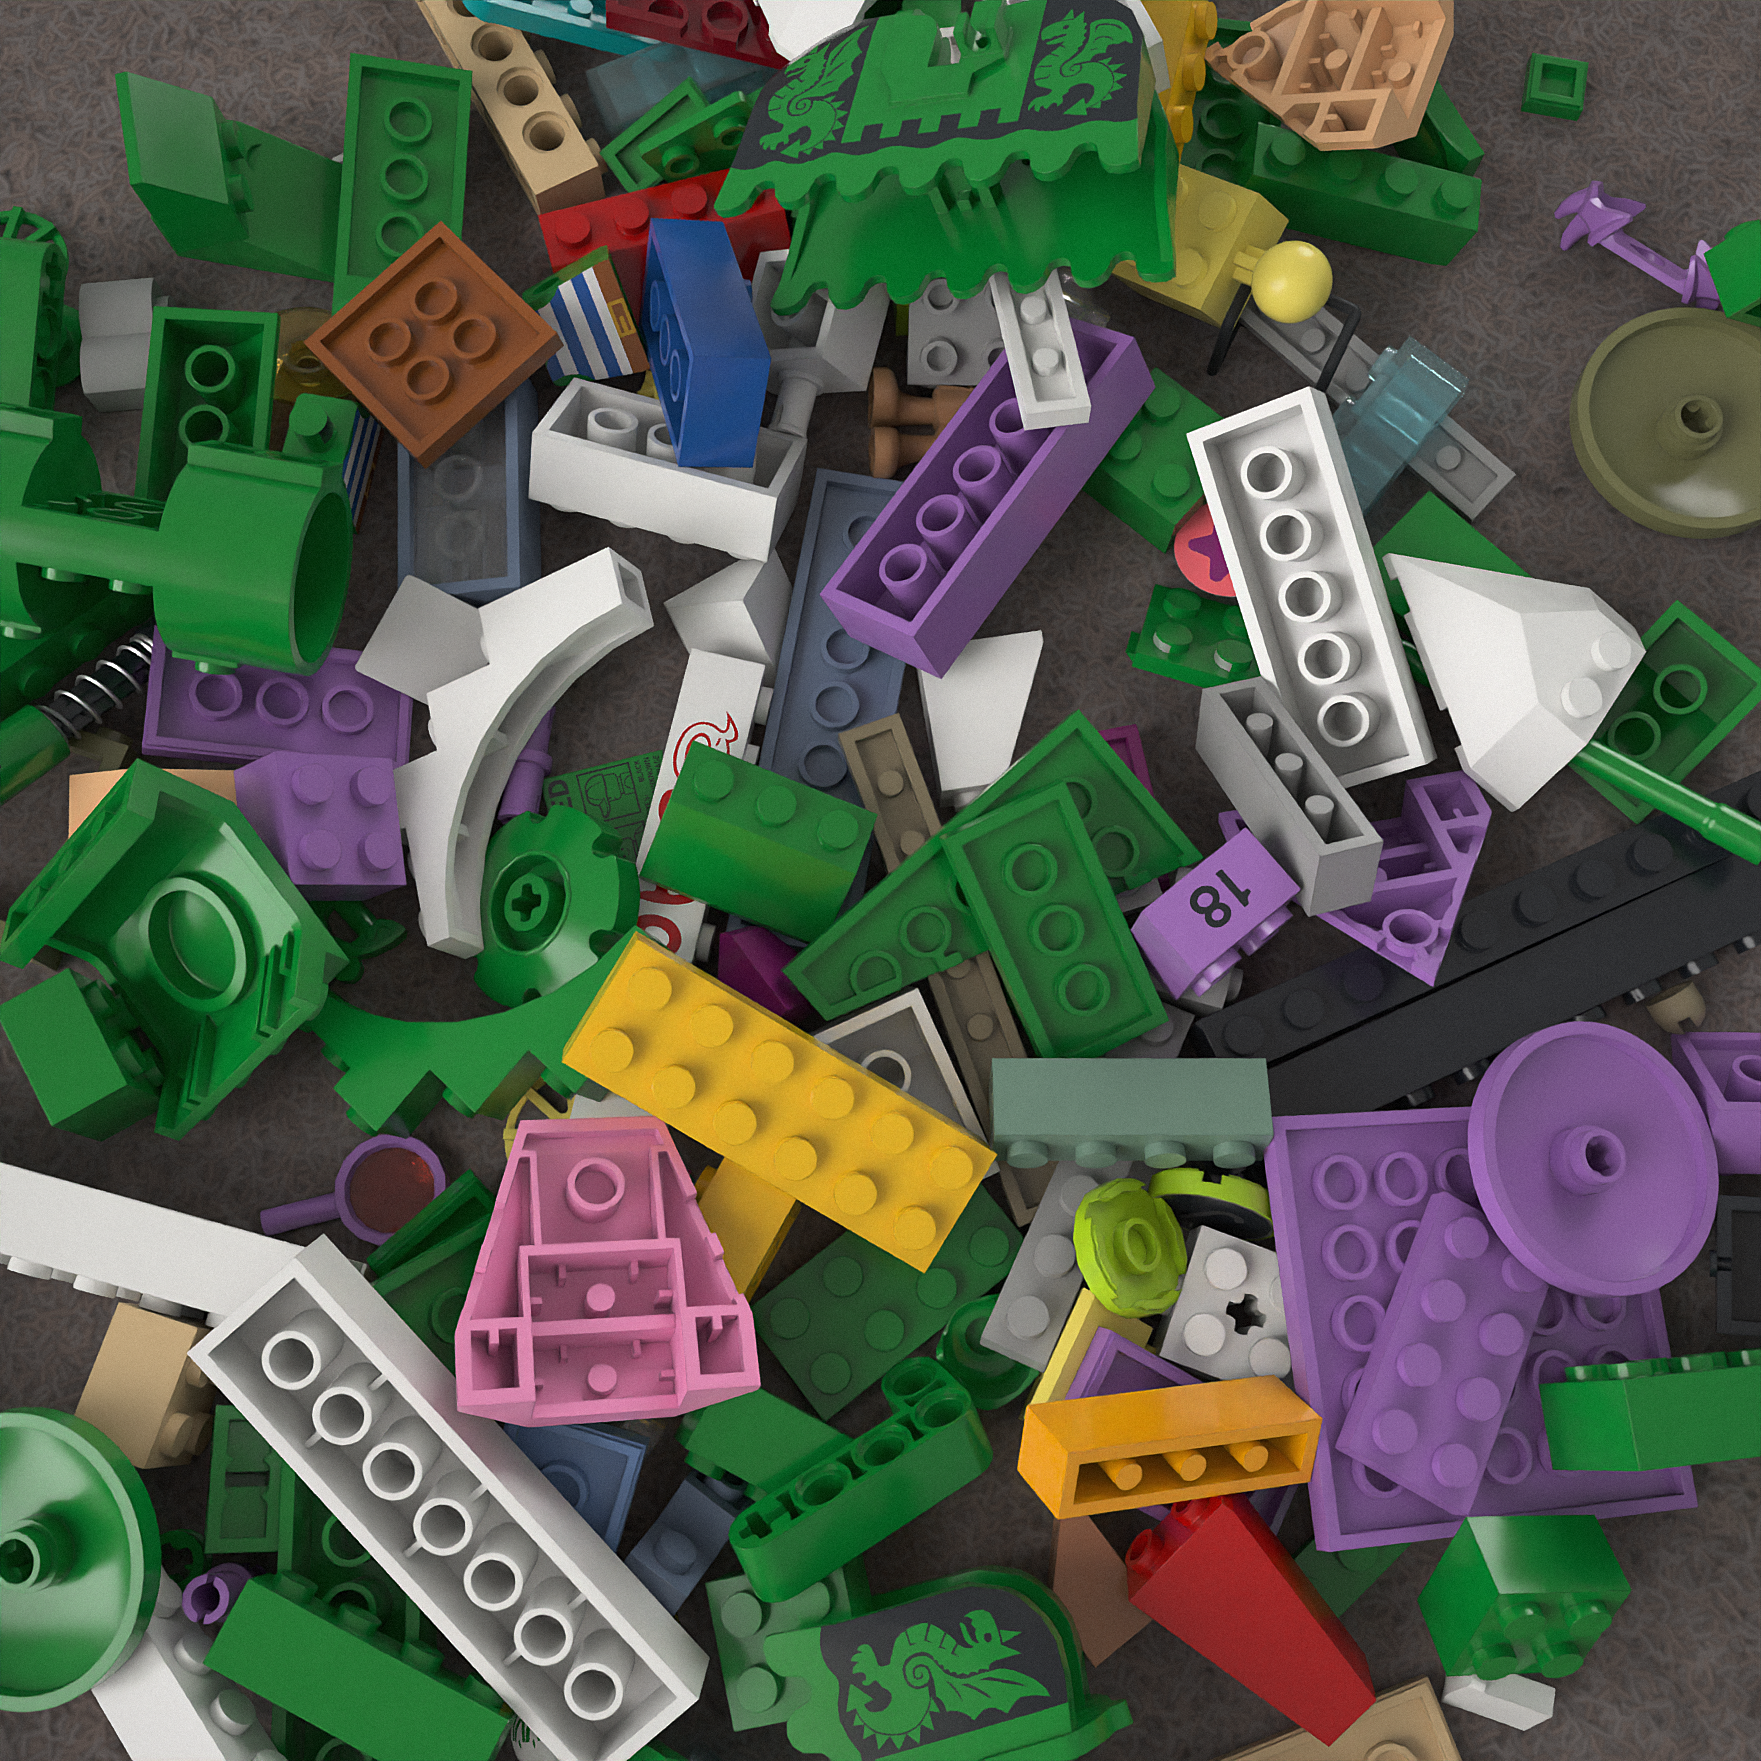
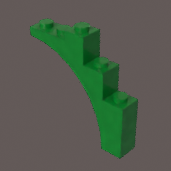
M634 925L598 962L555 991L506 1012L459 1022H405L373 1015L350 1004L328 987L327 998L320 1013L312 1021L305 1020L298 1028L306 1033H310L313 1030L326 1043L321 1048V1053L334 1066L346 1073L333 1089L350 1105L346 1111L347 1117L358 1128L373 1137L384 1133L407 1139L442 1097L457 1111L470 1119L480 1114L503 1121L540 1076L550 1087L568 1100H572L577 1094L601 1102L610 1090L562 1063L563 1048L635 931L667 950H671L658 938Z

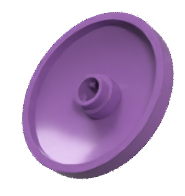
M1575 1021L1550 1026L1518 1039L1501 1052L1485 1072L1474 1096L1469 1116L1468 1155L1470 1170L1480 1204L1490 1224L1508 1250L1525 1267L1555 1287L1566 1292L1592 1298H1616L1646 1293L1671 1282L1687 1269L1703 1248L1715 1218L1719 1189L1718 1162L1711 1130L1697 1098L1676 1068L1663 1055L1640 1038L1622 1029L1596 1022Z

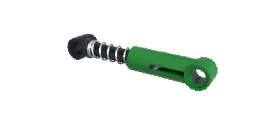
M155 612L147 623L135 630V635L130 638V643L127 646L121 645L117 648L115 658L111 661H98L96 671L90 676H77L75 686L69 691H56L54 702L47 707L40 705L33 707L27 704L0 723V807L70 756L68 740L72 737L81 739L79 732L94 721L97 724H102L100 717L114 706L118 709H123L121 701L135 691L143 694L142 686L149 682L154 626H157Z

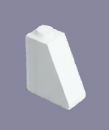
M1041 630L970 640L942 679L916 668L940 808L954 806L956 812L961 811L1010 767L1043 646Z

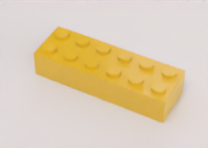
M635 931L563 1048L562 1063L924 1274L997 1156V1153L980 1136Z

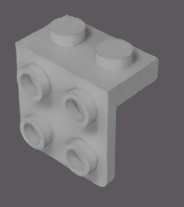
M936 278L928 284L919 299L909 303L908 339H906L907 385H920L929 389H936L937 385H978L1005 349L989 279L980 293L975 297L964 300L955 298L949 292L946 278Z

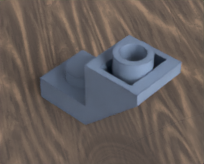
M693 1468L659 1518L623 1562L671 1616L676 1614L729 1540L730 1525L735 1518L756 1502L744 1494L749 1482L727 1470L722 1480L717 1481Z

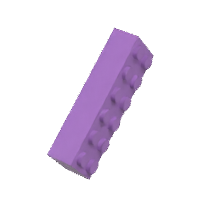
M1069 317L1091 403L1089 423L1025 431L1006 350L1002 351L819 594L850 637L940 679L944 677L1155 389L1154 382L1135 337Z

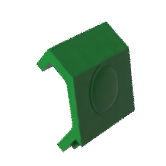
M138 758L9 908L0 944V961L24 969L44 945L66 952L93 965L115 994L122 992L138 1019L140 1027L157 1048L164 1062L166 1079L162 1083L154 1133L177 1141L182 1139L200 1120L207 1121L214 1114L219 1102L234 1088H242L249 1080L253 1070L268 1055L274 1056L278 1054L284 1047L289 1035L305 1020L312 1021L317 1017L327 998L328 983L350 963V960L233 801Z

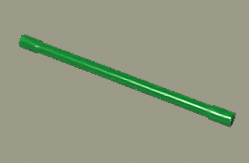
M1401 638L1413 680L1432 690L1415 644ZM1591 738L1588 744L1569 761L1574 766L1692 827L1705 839L1756 866L1761 862V822L1725 803L1714 802L1594 738Z

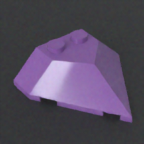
M1463 770L1406 780L1401 817L1370 822L1383 840L1371 901L1317 915L1432 987L1437 978L1491 820L1492 811L1476 782ZM1237 810L1219 813L1218 823L1226 842L1245 827L1251 832ZM1294 897L1292 901L1300 905L1296 897Z

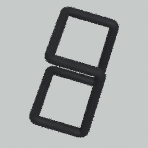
M1241 283L1222 322L1207 367V374L1210 376L1218 374L1240 326L1246 328L1237 321L1252 290V287ZM1331 293L1325 305L1348 314V318L1314 388L1325 394L1362 314L1358 305Z

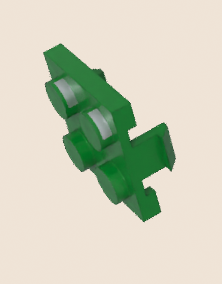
M1155 584L1141 632L1139 634L1131 631L1125 651L1132 661V667L1202 688L1261 676L1239 605L1229 606L1199 597L1188 589L1168 588Z

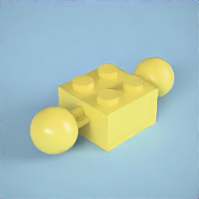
M1179 164L1175 214L1176 277L1167 282H1146L1139 277L1134 260L1121 261L1111 273L1137 293L1218 328H1221L1222 322L1241 283L1252 287L1246 303L1251 294H1253L1257 306L1266 316L1275 321L1288 324L1305 321L1317 314L1327 302L1333 283L1332 269L1328 259L1317 247L1297 240L1277 244L1289 220L1261 194Z

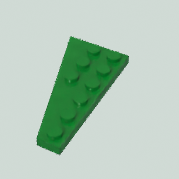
M1078 709L1070 713L780 971L820 1017L828 1021L989 950L939 837L1057 779L1063 780L1067 784L1114 895L1130 891L1151 882L1152 879L1202 860L1204 857Z

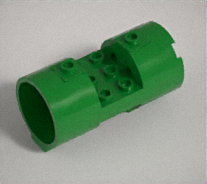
M0 401V626L3 636L23 640H38L43 638L44 632L69 624V618L82 601L91 577L97 576L108 578L109 589L117 592L151 594L153 588L155 618L164 644L172 651V657L195 661V669L197 671L216 675L235 674L237 668L247 665L311 676L321 668L330 653L341 623L352 563V512L347 491L341 483L343 463L217 440L190 443L188 445L187 464L175 480L167 501L163 502L102 490L96 457L88 441L81 435L83 416Z

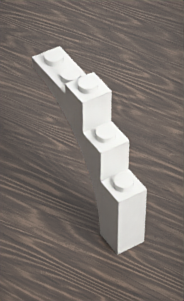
M609 547L478 608L484 633L481 635L480 644L483 654L490 664L426 693L431 716L428 722V730L437 750L394 769L393 774L402 844L409 846L410 849L408 866L416 881L421 908L418 917L419 926L429 947L464 959L484 950L480 916V895L485 867V853L498 802L518 756L544 715L577 678L611 650L654 626L641 570Z

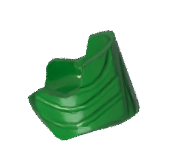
M1000 1293L970 1300L958 1306L951 1315L936 1348L937 1362L968 1391L975 1408L987 1411L998 1409L1019 1396L1040 1374L1038 1370L980 1345L981 1336Z

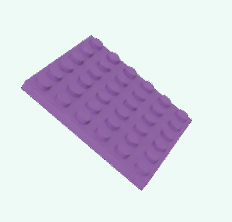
M1471 1107L1272 1117L1274 1136L1269 1146L1263 1150L1295 1394L1323 1418L1311 1480L1307 1482L1317 1551L1334 1552L1454 1537L1466 1517L1595 1515L1597 1519L1698 1507L1691 1465L1647 1471L1552 1470L1538 1384L1566 1381L1564 1367L1603 1363L1615 1364L1624 1363L1623 1361L1649 1358H1672L1659 1288L1630 1296L1592 1298L1566 1292L1550 1284L1469 1516L1452 1515L1335 1449L1430 1196L1446 1191L1485 1214L1474 1187L1469 1163L1468 1125Z

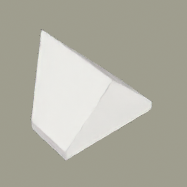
M775 548L767 562L756 559H741L663 603L689 654L691 648L764 664V687L774 689L793 588Z

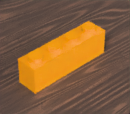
M1275 1375L1029 1404L1026 1407L1017 1470L1058 1520L1307 1483L1311 1480L1323 1418Z

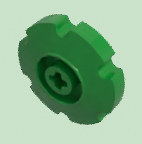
M553 805L546 817L531 811L519 814L502 826L488 841L480 895V916L484 950L471 957L478 959L474 981L491 999L504 1006L516 1008L555 991L598 962L634 925H637L640 907V884L635 863L618 857L623 838L610 824L572 807Z

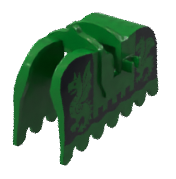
M1006 0L977 1L974 3L971 18L968 12L958 13L953 35L961 56L959 63L954 64L951 63L950 41L947 37H942L936 20L929 15H925L920 9L897 11L894 15L861 20L832 33L802 52L774 74L761 90L753 106L735 159L714 204V209L719 216L723 218L735 217L749 210L760 193L772 188L775 189V197L778 203L784 209H799L782 277L770 303L772 311L778 316L797 313L807 305L814 292L823 288L828 289L829 299L837 309L848 310L863 302L870 288L879 283H887V293L895 304L906 305L919 299L928 284L939 277L946 278L949 292L955 298L965 300L975 297L980 293L988 279L993 274L1001 271L1008 273V280L1013 290L1017 293L1028 294L1044 286L1051 272L1060 266L1071 267L1073 280L1078 286L1093 288L1100 286L1108 280L1115 266L1124 260H1134L1139 277L1146 282H1167L1176 277L1175 214L1179 153L1167 116L1155 90L1156 78L1144 35L1132 9L1116 0H1027L1010 5L1007 4Z
M993 1564L973 1567L871 1595L874 1606L873 1612L806 1629L776 1632L765 1637L762 1647L765 1659L772 1671L782 1677L801 1676L811 1686L809 1701L795 1709L787 1721V1737L792 1746L802 1753H823L831 1761H1076L1079 1756L1088 1753L1106 1741L1115 1731L1133 1723L1126 1699L1111 1700L1107 1695L1090 1694L1082 1643L1071 1613L1056 1593L1036 1577L1020 1569Z

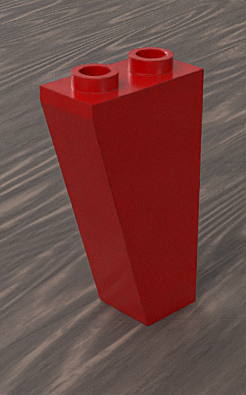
M1243 1492L1173 1502L1171 1512L1153 1531L1151 1529L1143 1530L1131 1543L1125 1557L1128 1601L1328 1747L1377 1701L1365 1653Z

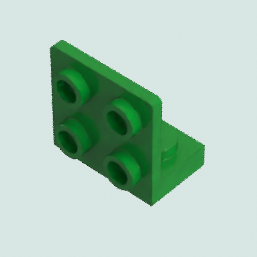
M763 87L748 95H745L742 91H735L640 143L638 148L641 158L668 183L731 168L753 106Z

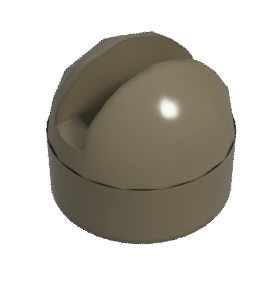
M1692 980L1669 987L1645 1003V1007L1655 1023L1662 1030L1670 1034H1685L1680 1021L1690 1017L1698 1028L1706 1016L1704 999Z

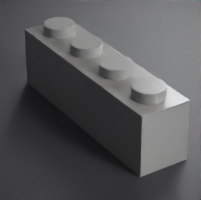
M1262 676L1202 689L1195 749L1255 838L1299 886L1301 890L1295 897L1308 917L1370 902L1383 840Z

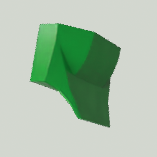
M1438 80L1434 86L1417 135L1392 143L1401 159L1471 177L1474 176L1485 154Z

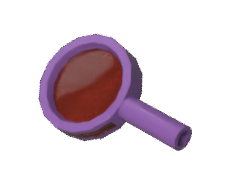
M388 1134L378 1135L359 1144L345 1158L335 1180V1192L262 1210L260 1213L262 1228L265 1235L270 1236L341 1217L343 1224L359 1239L381 1246L450 1186V1176L442 1158L425 1142L410 1136L404 1139Z

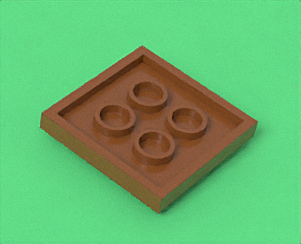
M442 221L435 225L303 342L320 363L425 470L564 346L558 333Z

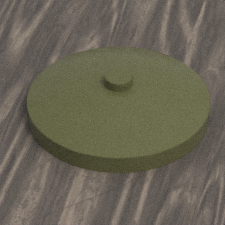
M1696 307L1661 309L1646 313L1620 326L1598 346L1586 363L1576 381L1571 397L1569 411L1571 439L1579 463L1590 482L1622 514L1647 528L1672 536L1692 539H1713L1742 533L1761 524V329L1754 325L1728 319L1725 312Z

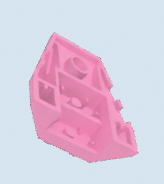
M655 1116L520 1120L466 1301L455 1331L458 1412L528 1428L675 1417L759 1389L761 1382L753 1313L744 1293L739 1294L722 1258L725 1252L716 1233L711 1234L695 1199L697 1191L664 1121Z

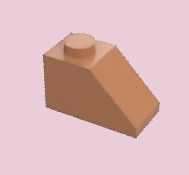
M1087 1515L1058 1520L1054 1516L1046 1586L1058 1595L1071 1613L1082 1643L1084 1656L1096 1668L1153 1619L1128 1601L1126 1565L1091 1518Z

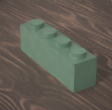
M992 1058L988 1085L990 1147L997 1153L994 1161H1007L1010 1166L1016 1168H1037L1047 1164L1048 1161H1076L1077 1165L1085 1168H1105L1114 1165L1117 1161H1145L1146 1165L1153 1168H1174L1183 1165L1186 1161H1214V1164L1221 1168H1242L1253 1164L1255 1161H1262L1264 1157L1263 1150L1269 1146L1274 1136L1266 1058Z

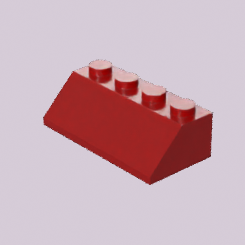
M728 168L540 214L538 218L553 273L558 272L595 249L607 245L637 325H639L651 218L723 222L743 279H749L752 284L760 252L790 248L791 238L785 209L778 203L775 197V189L770 188L760 193L752 207L745 213L729 218L719 216L714 209V204L730 170Z

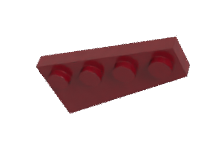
M606 0V28L779 70L790 62L776 52L768 35V21L761 6H755L753 0Z

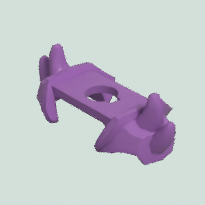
M1592 180L1589 187L1571 194L1561 202L1554 212L1556 219H1561L1577 212L1575 218L1562 234L1560 242L1562 250H1569L1580 238L1589 234L1588 244L1591 246L1597 243L1603 245L1682 294V303L1688 305L1696 301V308L1716 310L1721 302L1704 257V253L1712 249L1706 241H1699L1696 254L1690 258L1688 269H1682L1624 233L1623 227L1632 222L1633 217L1646 208V204L1641 201L1611 197L1604 193L1603 182Z

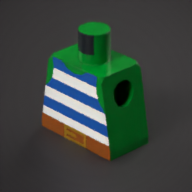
M607 245L595 249L522 293V299L558 333L564 344L559 351L545 362L555 386L569 385L574 377L586 381H594L650 369L639 327Z
M302 393L296 398L294 408L289 415V428L282 452L343 463L341 483L344 485L350 501L353 534L358 535L384 430L360 403Z

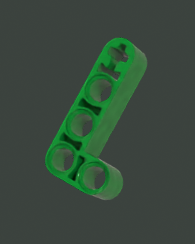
M0 237V401L54 411L66 282L65 258L57 244Z
M917 1356L905 1359L894 1365L887 1371L881 1384L893 1416L746 1508L735 1518L730 1525L729 1540L756 1596L763 1602L778 1603L797 1596L977 1478L989 1467L993 1460V1449L968 1391L937 1361L930 1357Z

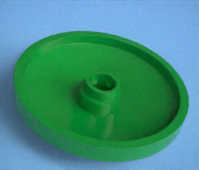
M19 1407L0 1411V1710L11 1712L42 1711L69 1702L105 1682L122 1667L135 1651L149 1626L156 1606L161 1578V1543L157 1519L149 1494L130 1460L109 1437L90 1423L72 1414L44 1407Z

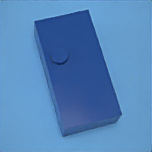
M651 218L638 326L678 467L753 468L771 356L752 305L751 282L749 279H743L723 222Z

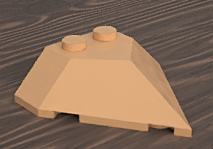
M1289 0L1251 22L1252 32L1239 37L1228 47L1222 49L1219 42H1216L1206 48L1204 61L1206 65L1319 151L1379 148L1417 135L1454 35V0Z

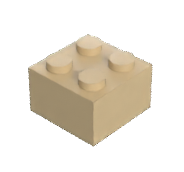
M119 1302L74 1416L90 1423L109 1437L127 1456L133 1466L149 1469L190 1464L192 1456H199L211 1438L213 1415L209 1414L218 1387L191 1359L187 1352L214 1328L205 1325L206 1321L185 1315H181V1317L172 1316L140 1307L139 1304Z

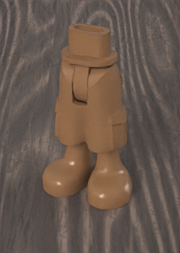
M872 367L869 378L867 413L868 429H871L868 442L870 476L873 478L890 479L896 474L898 468L910 463L920 462L976 386L937 385L936 389L933 390L931 398L912 396L903 393L899 389L895 373L887 367ZM931 425L935 433L934 435H907L899 433L895 427Z

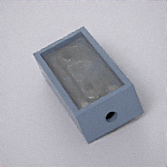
M529 378L426 470L398 442V589L407 575H412L478 609L541 579L540 501L528 498L532 432L538 426V392Z

